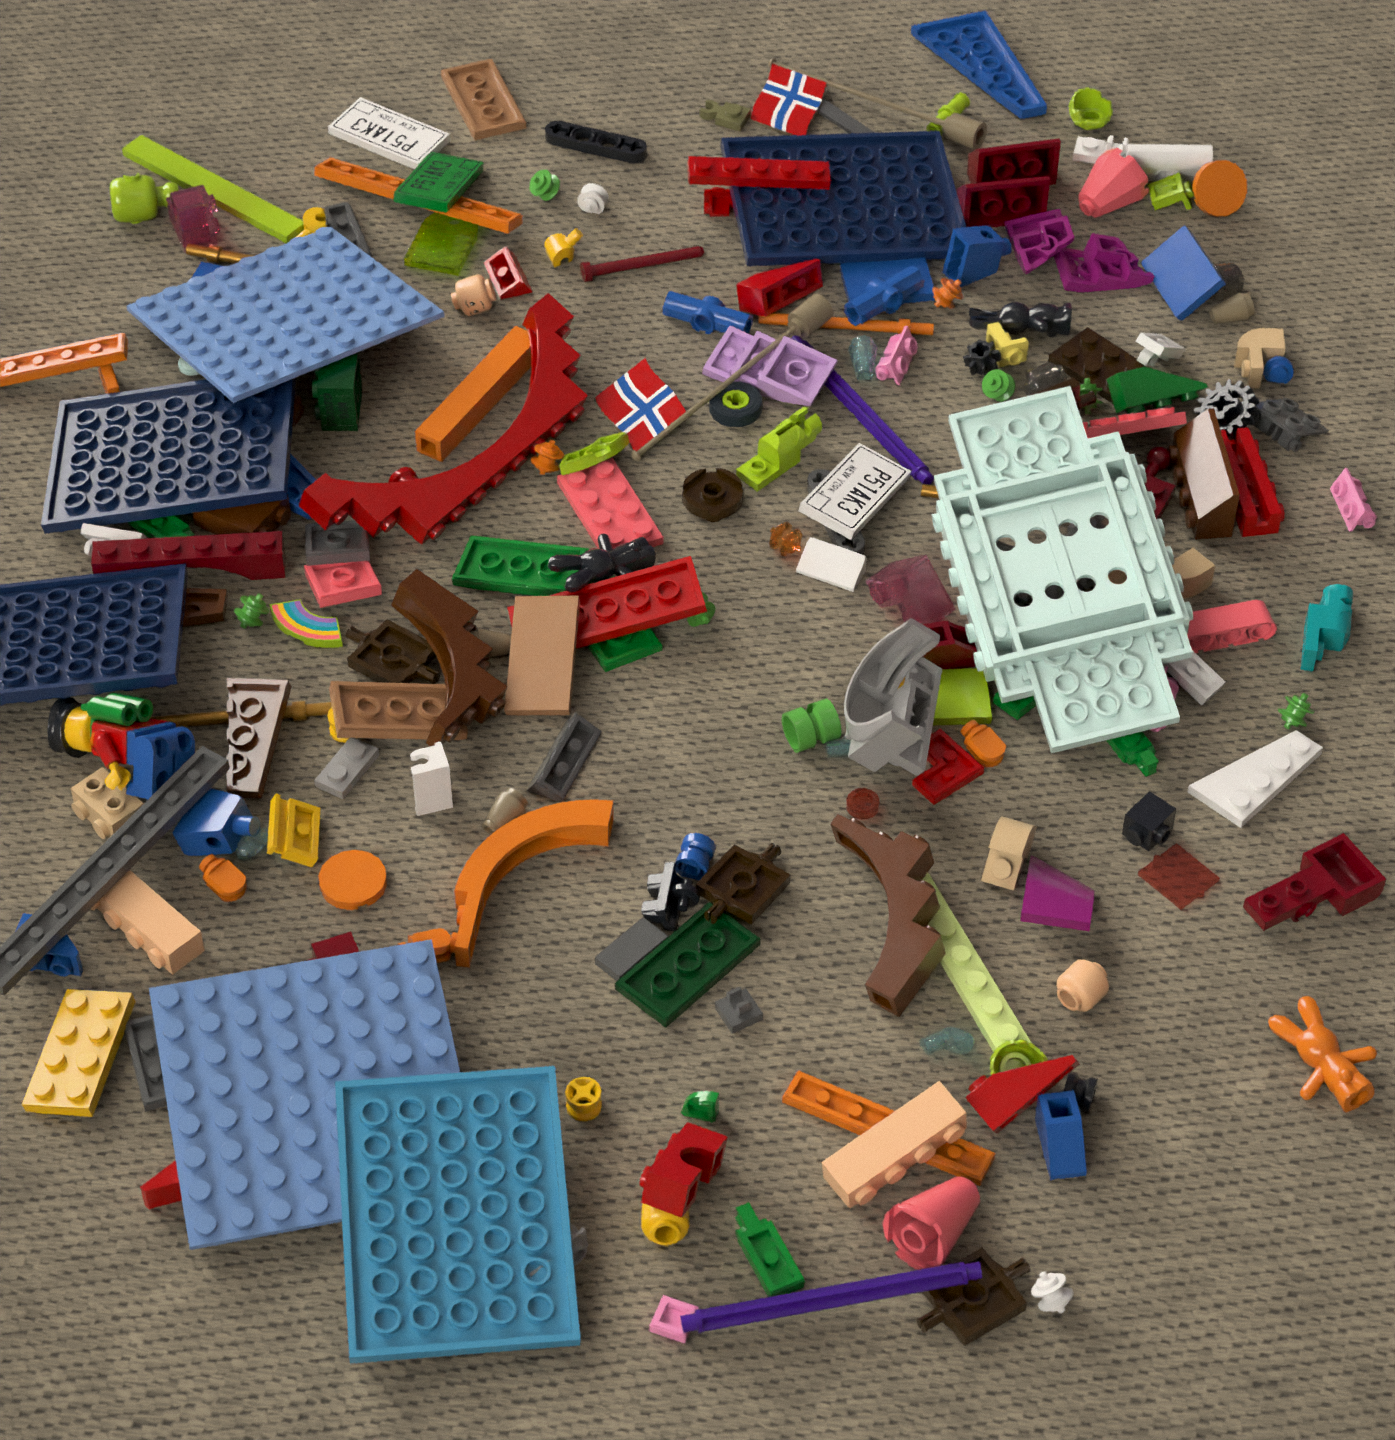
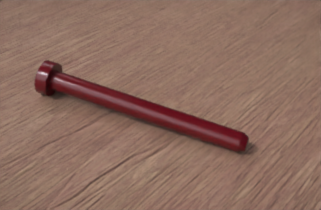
M695 246L590 265L589 261L581 262L580 272L584 282H590L593 276L702 257L704 255V248Z

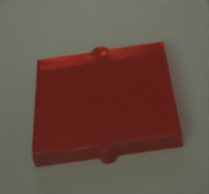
M1177 843L1160 856L1155 855L1153 861L1138 871L1137 874L1180 910L1196 898H1203L1204 892L1220 881L1216 874Z

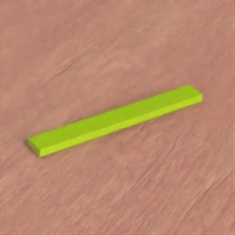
M143 135L138 136L122 148L124 157L178 184V186L284 243H289L304 231L303 220Z

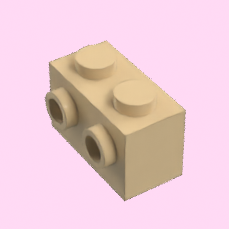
M101 767L70 788L74 802L71 806L74 813L81 820L88 819L92 823L97 835L102 839L110 838L144 804L136 796L127 795L126 787L122 791L118 786L114 790L108 788L104 780L110 773L104 767Z

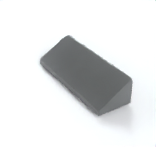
M575 712L563 725L526 791L562 802L602 731Z

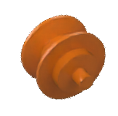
M942 278L941 283L943 286L941 288H932L934 299L936 300L934 305L936 307L941 305L944 308L953 309L955 307L953 300L955 298L963 299L962 289L959 286L961 281L959 279L954 281Z
M550 440L549 443L536 444L535 451L539 455L533 456L531 463L540 470L539 473L544 475L546 472L558 471L560 467L556 459H562L564 453L555 445V441Z

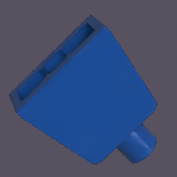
M989 226L954 228L943 273L954 281L959 279L961 281L960 287L995 274L998 271L1001 257L1011 253V243L1007 238H1001Z
M210 788L181 817L172 834L185 855L231 854L236 851L244 836L255 837L258 835L260 820L257 816H252L241 796Z

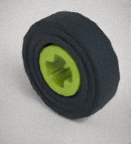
M732 382L709 401V412L713 419L721 425L729 427L747 426L755 422L761 415L762 396L758 389L748 383Z

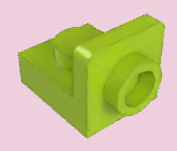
M1180 172L1148 184L1151 202L1155 210L1170 206L1181 200L1187 210L1192 209L1190 198L1194 197V192H1192L1190 182H1184Z

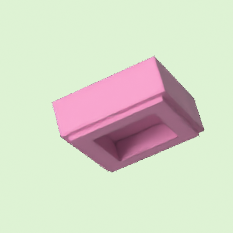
M663 1295L649 1326V1332L685 1343L690 1332L683 1333L680 1316L693 1314L699 1307Z

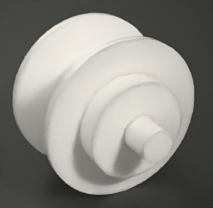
M586 184L578 196V206L585 212L600 214L608 201V194L600 185Z
M1041 1272L1039 1274L1040 1278L1031 1289V1294L1034 1297H1042L1038 1303L1039 1309L1045 1312L1058 1311L1063 1313L1065 1311L1064 1307L1073 1297V1290L1071 1288H1062L1066 1282L1065 1275Z

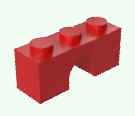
M689 1122L685 1124L679 1133L674 1132L666 1149H660L652 1166L647 1165L642 1172L639 1186L643 1187L641 1203L682 1218L696 1200L699 1181L709 1184L719 1171L728 1136Z

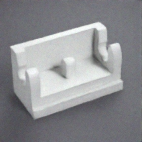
M441 742L434 743L435 746L415 750L410 754L412 761L421 758L428 760L425 764L411 767L417 816L453 808L450 769Z

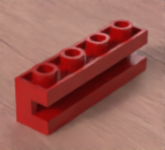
M1249 427L1238 428L1235 440H1229L1226 431L1220 430L1239 491L1235 520L1241 536L1249 537L1278 533L1280 522L1284 521L1285 517L1284 507L1282 503L1277 501L1276 487L1274 482H1270L1268 478L1267 464L1265 460H1261L1257 439H1253Z

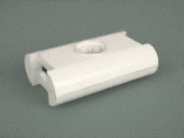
M1127 144L1126 155L1135 158L1147 175L1148 181L1155 182L1180 172L1184 182H1193L1199 169L1206 163L1213 161L1212 145Z

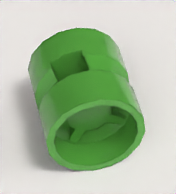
M827 698L808 704L806 710L799 707L782 714L783 731L795 753L815 747L817 740L825 744L841 737V724L837 711Z

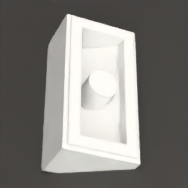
M810 537L796 572L854 592L866 572L867 558L863 554Z

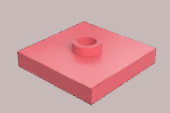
M369 561L304 565L305 576L320 608L382 595L381 584Z

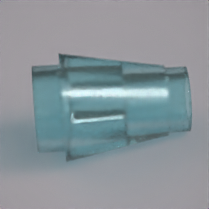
M869 336L855 337L848 348L858 380H871L874 376L878 347Z

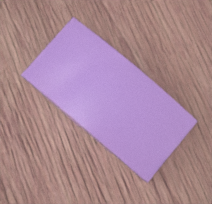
M729 326L704 365L702 374L724 382L776 339L759 331H756L754 336ZM784 336L775 349L734 382L748 383L758 389L761 396L811 407L836 366L837 360Z

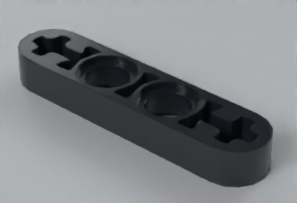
M552 121L545 126V139L554 146L628 163H641L647 158V144L638 138L564 121ZM579 138H587V139H589V140H588V141H578L577 139H579ZM605 144H613V145H615V146H613V147H604L603 145H605Z

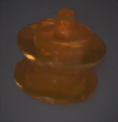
M784 522L776 528H771L769 546L772 549L779 548V553L783 557L789 553L792 554L795 551H800L802 532L799 529L792 530V525L789 522Z

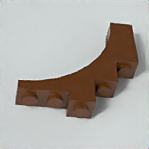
M416 569L399 584L391 606L407 618L426 638L436 654L444 674L446 686L445 709L435 720L426 744L429 746H435L434 743L436 742L444 744L447 741L451 743L458 735L463 724L469 726L474 719L482 724L491 715L496 717L506 703L503 696L508 686L487 672L491 666L488 659L493 648L470 633L476 630L477 626L474 624V621L479 611Z
M837 814L830 823L836 842L856 854L874 872L885 889L888 901L889 920L886 941L879 961L865 983V987L871 1002L900 1017L946 954L941 934L928 925L940 909L935 888L927 881L922 880L934 865L929 843L918 835L911 836L901 831L893 840L884 832L879 831L876 833L866 828L862 822L855 818L848 819Z

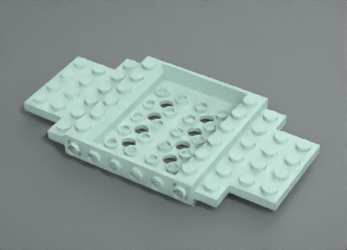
M1071 386L948 415V422L963 469L934 475V483L940 500L936 501V513L932 514V522L935 532H941L944 540L940 541L943 559H949L952 568L948 569L952 587H958L960 596L957 597L959 612L961 615L966 614L969 624L965 625L969 643L975 642L977 652L974 653V661L977 671L984 672L986 682L995 680L1001 703L1034 696L1051 753L1179 723L1180 715L1163 664L1192 657L1193 651L1187 633L1189 622L1193 620V611L1190 602H1184L1181 594V592H1184L1183 581L1179 573H1174L1172 567L1174 555L1171 547L1165 546L1163 522L1161 518L1156 519L1153 511L1156 509L1155 498L1152 491L1147 492L1144 483L1147 482L1144 466L1143 464L1138 465L1134 454L1129 455V452H1125L1119 431L1088 439ZM1103 515L1108 519L1109 524L1105 528L1097 529L1090 524V520L1093 516ZM1069 522L1073 523L1078 531L1073 536H1064L1060 533L1059 527L1063 523ZM1033 530H1041L1046 534L1047 538L1040 544H1034L1029 541L1027 536ZM1008 537L1015 542V547L1010 551H1002L997 547V541ZM1114 570H1121L1126 574L1127 579L1122 584H1114L1108 579L1109 573ZM1081 578H1090L1095 582L1096 586L1092 591L1084 592L1077 587V582ZM1051 585H1057L1064 590V595L1059 599H1050L1045 594V590ZM1019 593H1027L1032 597L1033 601L1027 607H1020L1015 604L1014 597Z

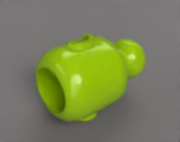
M136 173L137 175L135 176L123 175V177L115 178L109 186L112 214L114 219L119 222L138 224L142 221L154 219L158 215V207L165 206L168 209H175L180 206L178 184L174 182H168L163 186L156 187L152 177Z

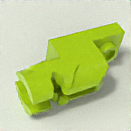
M802 407L793 413L789 419L786 418L776 428L759 439L758 454L737 468L736 475L757 492L800 462L801 450L812 443L822 431L820 417L815 413L808 419H805V415L808 414V408Z

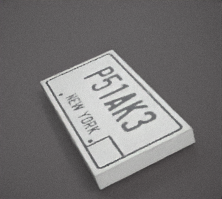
M361 97L328 126L330 135L412 169H416L430 152L438 153L450 142L449 133Z
M858 443L800 503L798 511L852 540L909 479L911 471Z

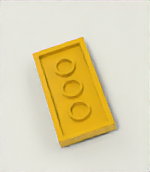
M66 990L23 1099L22 1106L25 1111L40 1114L93 1117L124 1035L127 1021H129L136 1002L132 993Z

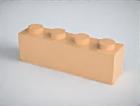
M131 870L91 908L93 911L98 909L102 912L104 919L114 930L120 928L134 948H143L147 952L150 961L157 968L164 967L172 975L205 951L201 931Z
M938 1081L822 1162L823 1178L849 1209L858 1203L864 1205L871 1201L877 1194V1190L887 1183L894 1184L902 1179L907 1169L917 1162L922 1164L928 1161L935 1154L937 1148L946 1142L953 1143L958 1140L967 1128L966 1111L944 1085Z

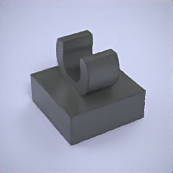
M739 986L728 991L726 997L715 1001L716 1011L732 1034L763 1020L762 1011L746 988L742 990Z

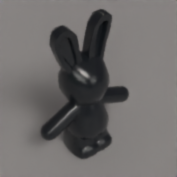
M1011 302L1004 305L999 311L969 308V324L976 330L987 329L988 324L999 322L1005 333L1013 335L1022 333L1025 329L1029 328L1040 333H1046L1048 337H1055L1057 334L1069 336L1072 305L1064 303L1063 306L1056 307L1053 304L1038 303L1029 309L1025 304Z
M603 533L598 536L600 549L592 548L582 555H554L548 561V568L551 571L579 570L567 577L564 586L566 591L576 592L591 582L595 583L609 579L614 574L620 576L655 565L656 553L644 537L623 543L613 549L609 536Z

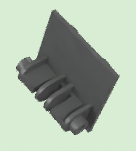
M1289 398L1262 401L1257 405L1260 414L1252 416L1256 421V424L1253 426L1268 437L1272 435V440H1278L1277 443L1287 451H1298L1302 445L1301 437L1324 434L1329 431L1320 424L1319 418L1306 414L1298 408L1297 402Z

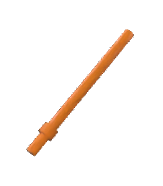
M772 313L766 317L759 316L758 322L759 324L788 326L789 314ZM832 317L819 327L902 334L904 327L908 326L911 334L933 335L934 324L917 323L911 322V319L899 318V321L869 319L858 326H854L849 322L848 318Z

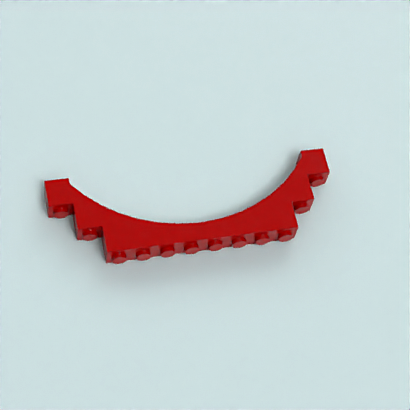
M549 293L529 308L522 324L528 330L531 347V377L528 394L521 412L509 429L485 451L451 470L430 477L403 482H353L334 479L327 473H324L304 490L299 506L325 531L334 523L340 525L350 516L373 538L382 531L387 533L397 523L420 544H423L429 538L432 540L437 539L445 530V524L450 520L453 523L457 522L466 512L465 508L470 503L475 506L485 497L486 490L490 486L494 489L497 488L505 480L506 473L512 469L516 472L525 463L528 454L536 455V444L545 443V440L550 436L555 439L565 429L566 422L569 420L575 422L584 413L585 408L583 405L588 395L571 380L578 371L576 365L581 355L564 341L571 332L569 327L574 316Z

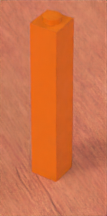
M514 326L415 430L417 452L443 462L530 369L531 347L527 330Z

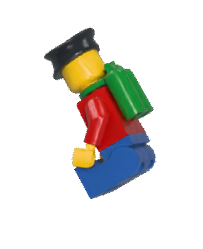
M110 693L105 698L95 696L87 703L82 704L71 697L66 699L59 698L50 709L47 728L50 748L54 752H66L74 758H81L88 752L99 756L106 769L111 770L104 780L106 786L111 790L118 786L121 791L126 786L127 795L149 799L195 754V740L192 732L184 726L176 727V723L152 719L153 705L148 699ZM120 763L134 766L133 780H130V772L124 767L119 766Z

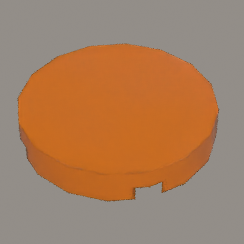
M1216 160L1206 163L1196 173L1192 183L1194 201L1203 213L1211 216H1228L1236 212L1244 203L1247 194V180L1243 170L1237 164L1227 160Z
M361 850L342 851L330 857L322 865L318 875L320 891L324 899L336 908L345 910L359 909L358 906L367 904L368 907L374 904L384 894L387 886L386 870L381 860L375 855Z

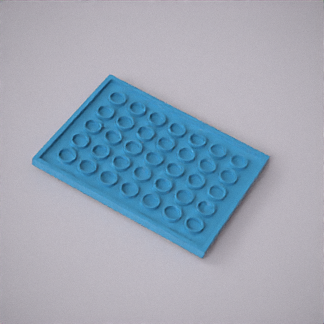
M555 1066L335 1081L350 1364L579 1346L581 1339ZM542 1265L543 1267L532 1277L529 1275V1273Z

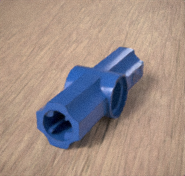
M913 265L887 280L877 277L869 283L865 293L844 305V313L847 315L849 322L854 326L866 322L882 311L892 314L899 309L904 298L924 287V278L920 270Z
M669 291L663 305V315L689 322L693 329L696 331H706V334H711L714 330L725 333L729 326L749 334L753 324L752 315L726 308L723 302L714 296H706L699 300Z

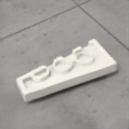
M1295 730L1190 784L1188 793L1241 828L1321 755L1323 747Z

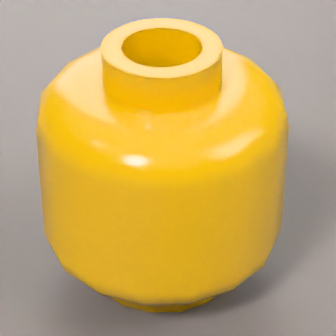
M642 1204L641 1227L643 1234L648 1240L666 1246L681 1241L687 1235L690 1226L689 1209L681 1218Z

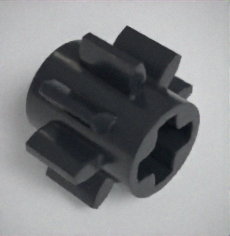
M981 339L974 342L971 346L968 345L969 355L963 356L965 366L969 367L971 375L978 373L984 377L988 372L998 369L996 362L1002 360L1000 350H996L994 342L988 343Z

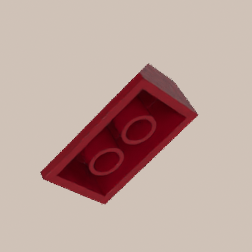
M1060 138L977 149L968 154L967 176L969 181L973 184L1049 176L1050 185H1055L1057 183L1061 146Z
M1049 176L965 184L957 188V195L966 227H1004L1005 221L1047 212L1050 186Z

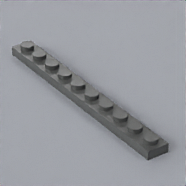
M202 746L0 946V994L5 996L230 769L228 759Z

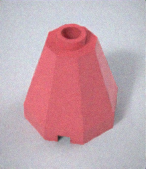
M1119 148L1107 150L1098 157L1078 195L1079 207L1085 215L1093 216L1094 218L1100 217L1137 202L1149 193V187H1144L1148 183V177L1135 158L1127 155L1125 158L1119 154L1123 151Z

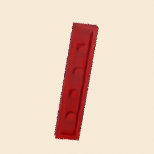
M688 156L687 161L688 184L829 190L831 183L829 162L704 156Z

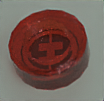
M858 788L848 794L846 810L852 817L863 820L872 818L878 813L880 802L878 795L874 791Z

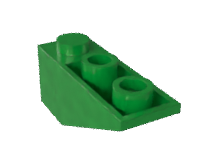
M1145 366L1120 372L1107 378L1116 413L1127 411V414L1140 413L1145 411L1144 406L1154 404L1155 409L1166 407L1172 404L1171 399L1179 397L1181 402L1199 398L1198 392L1208 388L1207 383Z

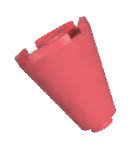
M954 1177L893 1206L885 1214L883 1230L887 1242L893 1240L899 1249L895 1254L917 1270L941 1266L948 1258L980 1204V1195L976 1185L966 1178Z

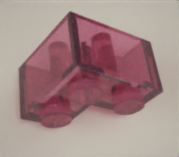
M204 185L171 192V197L166 198L168 215L184 252L186 253L188 243L206 247L217 245L216 234L220 233V227L217 218L213 216V212L217 211L214 196L208 195Z
M926 554L891 562L865 580L870 589L872 599L881 608L898 605L904 622L910 618L921 624L939 622L956 610Z

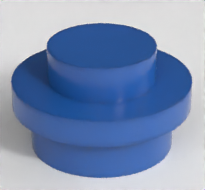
M1283 356L1271 358L1264 366V377L1268 382L1286 384L1293 377V365Z

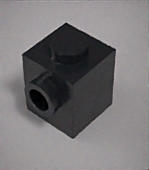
M1149 791L1125 814L1122 835L1132 845L1141 846L1149 852L1157 843L1163 845L1170 837L1177 808Z

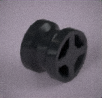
M1070 1072L1063 1092L1074 1090L1078 1107L1082 1112L1089 1114L1095 1097L1098 1078L1090 1077L1084 1079L1080 1078L1077 1073Z

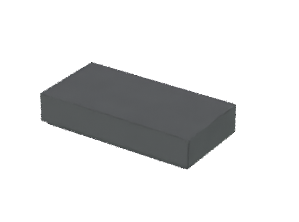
M642 917L595 956V964L618 981L668 938V935Z

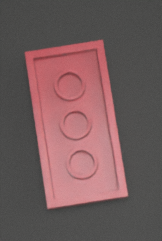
M1174 407L1147 410V416L1145 412L1118 415L1119 421H1117L1116 417L1089 420L1090 426H1088L1087 422H1083L1088 439L1118 431L1120 435L1187 424L1185 412H1175Z
M613 458L574 473L557 476V484L598 549H600L598 536L603 533L609 536L613 549L639 537H644L652 547L663 544L661 532Z

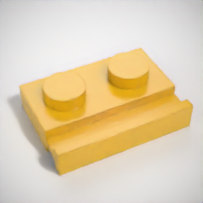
M275 794L270 801L267 854L272 855L275 852L281 854L283 859L312 868L318 860L321 808L289 798L287 801L281 799V795Z

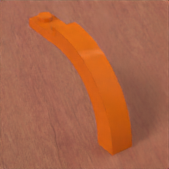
M575 800L544 806L511 820L481 843L466 862L454 890L459 929L458 933L453 932L451 935L450 953H455L456 966L470 968L486 903L497 884L512 869L537 854L572 845L609 846L614 823V803L612 800Z

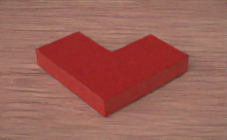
M940 728L932 733L930 738L927 761L933 767L912 779V786L935 805L984 774V767Z

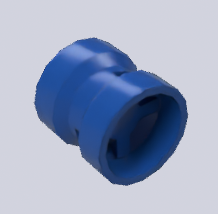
M699 833L686 835L681 844L682 852L679 853L675 861L677 865L676 872L682 877L700 880L709 870L708 861L713 858L716 850L714 841L708 836Z

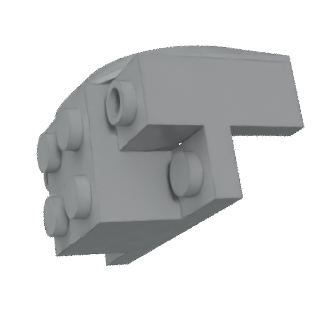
M912 618L887 634L872 647L854 672L846 691L844 700L845 738L851 740L848 758L873 772H876L888 762L894 766H900L916 776L925 771L942 668L922 656L939 644L940 635ZM904 677H905L904 685H902L900 688H898L899 685H900V683L902 682V680H903Z

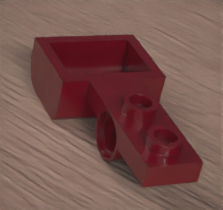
M1342 833L1304 852L1300 864V872L1245 898L1243 908L1263 931L1289 918L1293 922H1298V918L1304 915L1306 917L1310 916L1315 911L1317 905L1326 899L1341 916H1344L1376 900L1384 889L1386 878L1355 844Z

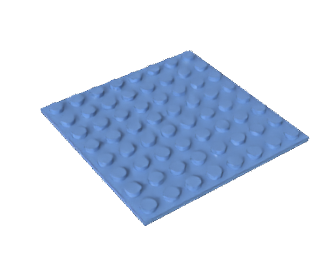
M331 226L319 228L314 233L304 237L293 238L289 243L279 247H270L265 252L253 257H244L239 262L230 266L218 267L212 273L193 277L188 282L176 287H167L162 292L153 296L141 297L135 303L126 306L129 313L233 403L445 317L443 310Z
M432 939L149 988L190 1250L342 1222L335 1081L460 1073Z

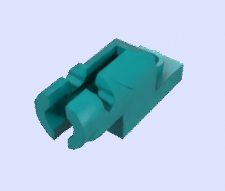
M1341 584L1329 585L1323 589V595L1319 604L1309 603L1304 626L1300 670L1313 671L1315 661H1322L1324 649L1341 651L1349 640L1352 621L1351 605L1353 604V589L1349 586Z

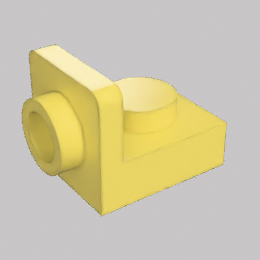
M999 322L988 324L986 342L990 343L993 341L996 350H1000L1002 360L996 362L999 368L1008 365H1018L1026 361L1029 342L1025 337L1011 340L1009 333H1005Z

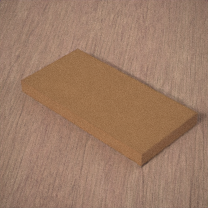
M492 59L441 70V78L474 141L526 129V121Z
M515 596L507 676L508 687L504 707L506 715L571 714L580 609L579 596Z
M331 681L329 687L337 738L427 740L435 720L445 709V684ZM463 724L454 740L467 739L468 729L466 725Z

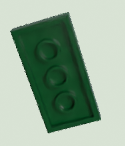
M710 901L615 982V990L665 1028L760 946L761 939L725 912L716 923H711V920L708 922L704 917V912L713 905Z

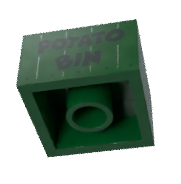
M359 352L315 369V376L318 377V380H313L312 395L313 398H318V402L315 403V419L321 420L322 431H358L363 393Z

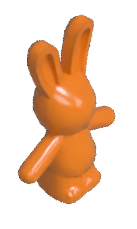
M1304 996L1298 1001V1011L1307 1027L1305 1031H1302L1285 1016L1273 1015L1269 1018L1270 1030L1296 1047L1304 1063L1316 1068L1301 1088L1300 1096L1304 1100H1311L1324 1082L1336 1097L1342 1110L1346 1113L1360 1107L1374 1097L1375 1090L1373 1084L1353 1064L1375 1059L1377 1056L1376 1049L1372 1046L1340 1052L1336 1035L1324 1026L1318 1005L1312 997Z

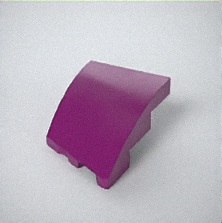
M1060 209L1005 221V230L1016 259L1025 275L1075 241L1067 215L1062 216Z
M1092 233L1084 251L1063 248L1054 255L1065 291L1093 292L1130 289L1150 284L1154 279V275L1151 272L1146 273L1137 265L1139 259L1117 237Z
M1031 855L1020 921L1090 931L1095 890Z

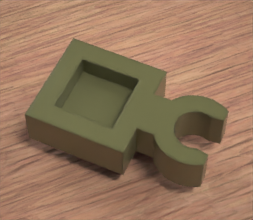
M706 100L705 109L700 108V118L705 120L715 119V125L739 132L751 117L750 108L726 102L724 106H720L716 101Z

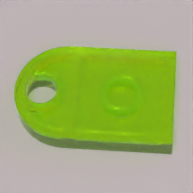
M437 212L432 213L423 221L404 257V266L459 276L478 239V225ZM460 221L458 224H450L448 222Z

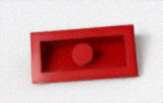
M507 246L483 262L501 300L533 292L517 257Z

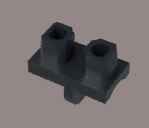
M666 862L663 873L648 876V892L651 897H658V899L643 901L641 913L649 922L662 923L666 931L674 932L677 930L680 911L686 912L688 907L697 905L700 900V891L693 886L692 880L683 879L678 876L675 862Z

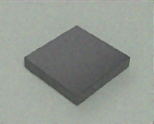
M355 520L343 521L340 525L334 523L326 531L318 523L305 525L307 566L370 561L368 532Z

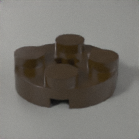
M706 468L699 469L685 479L682 503L693 515L704 518L709 522H719L722 518L737 512L743 503L741 480L733 472L726 469L716 468V472L707 473ZM707 492L711 494L718 492V495H708Z

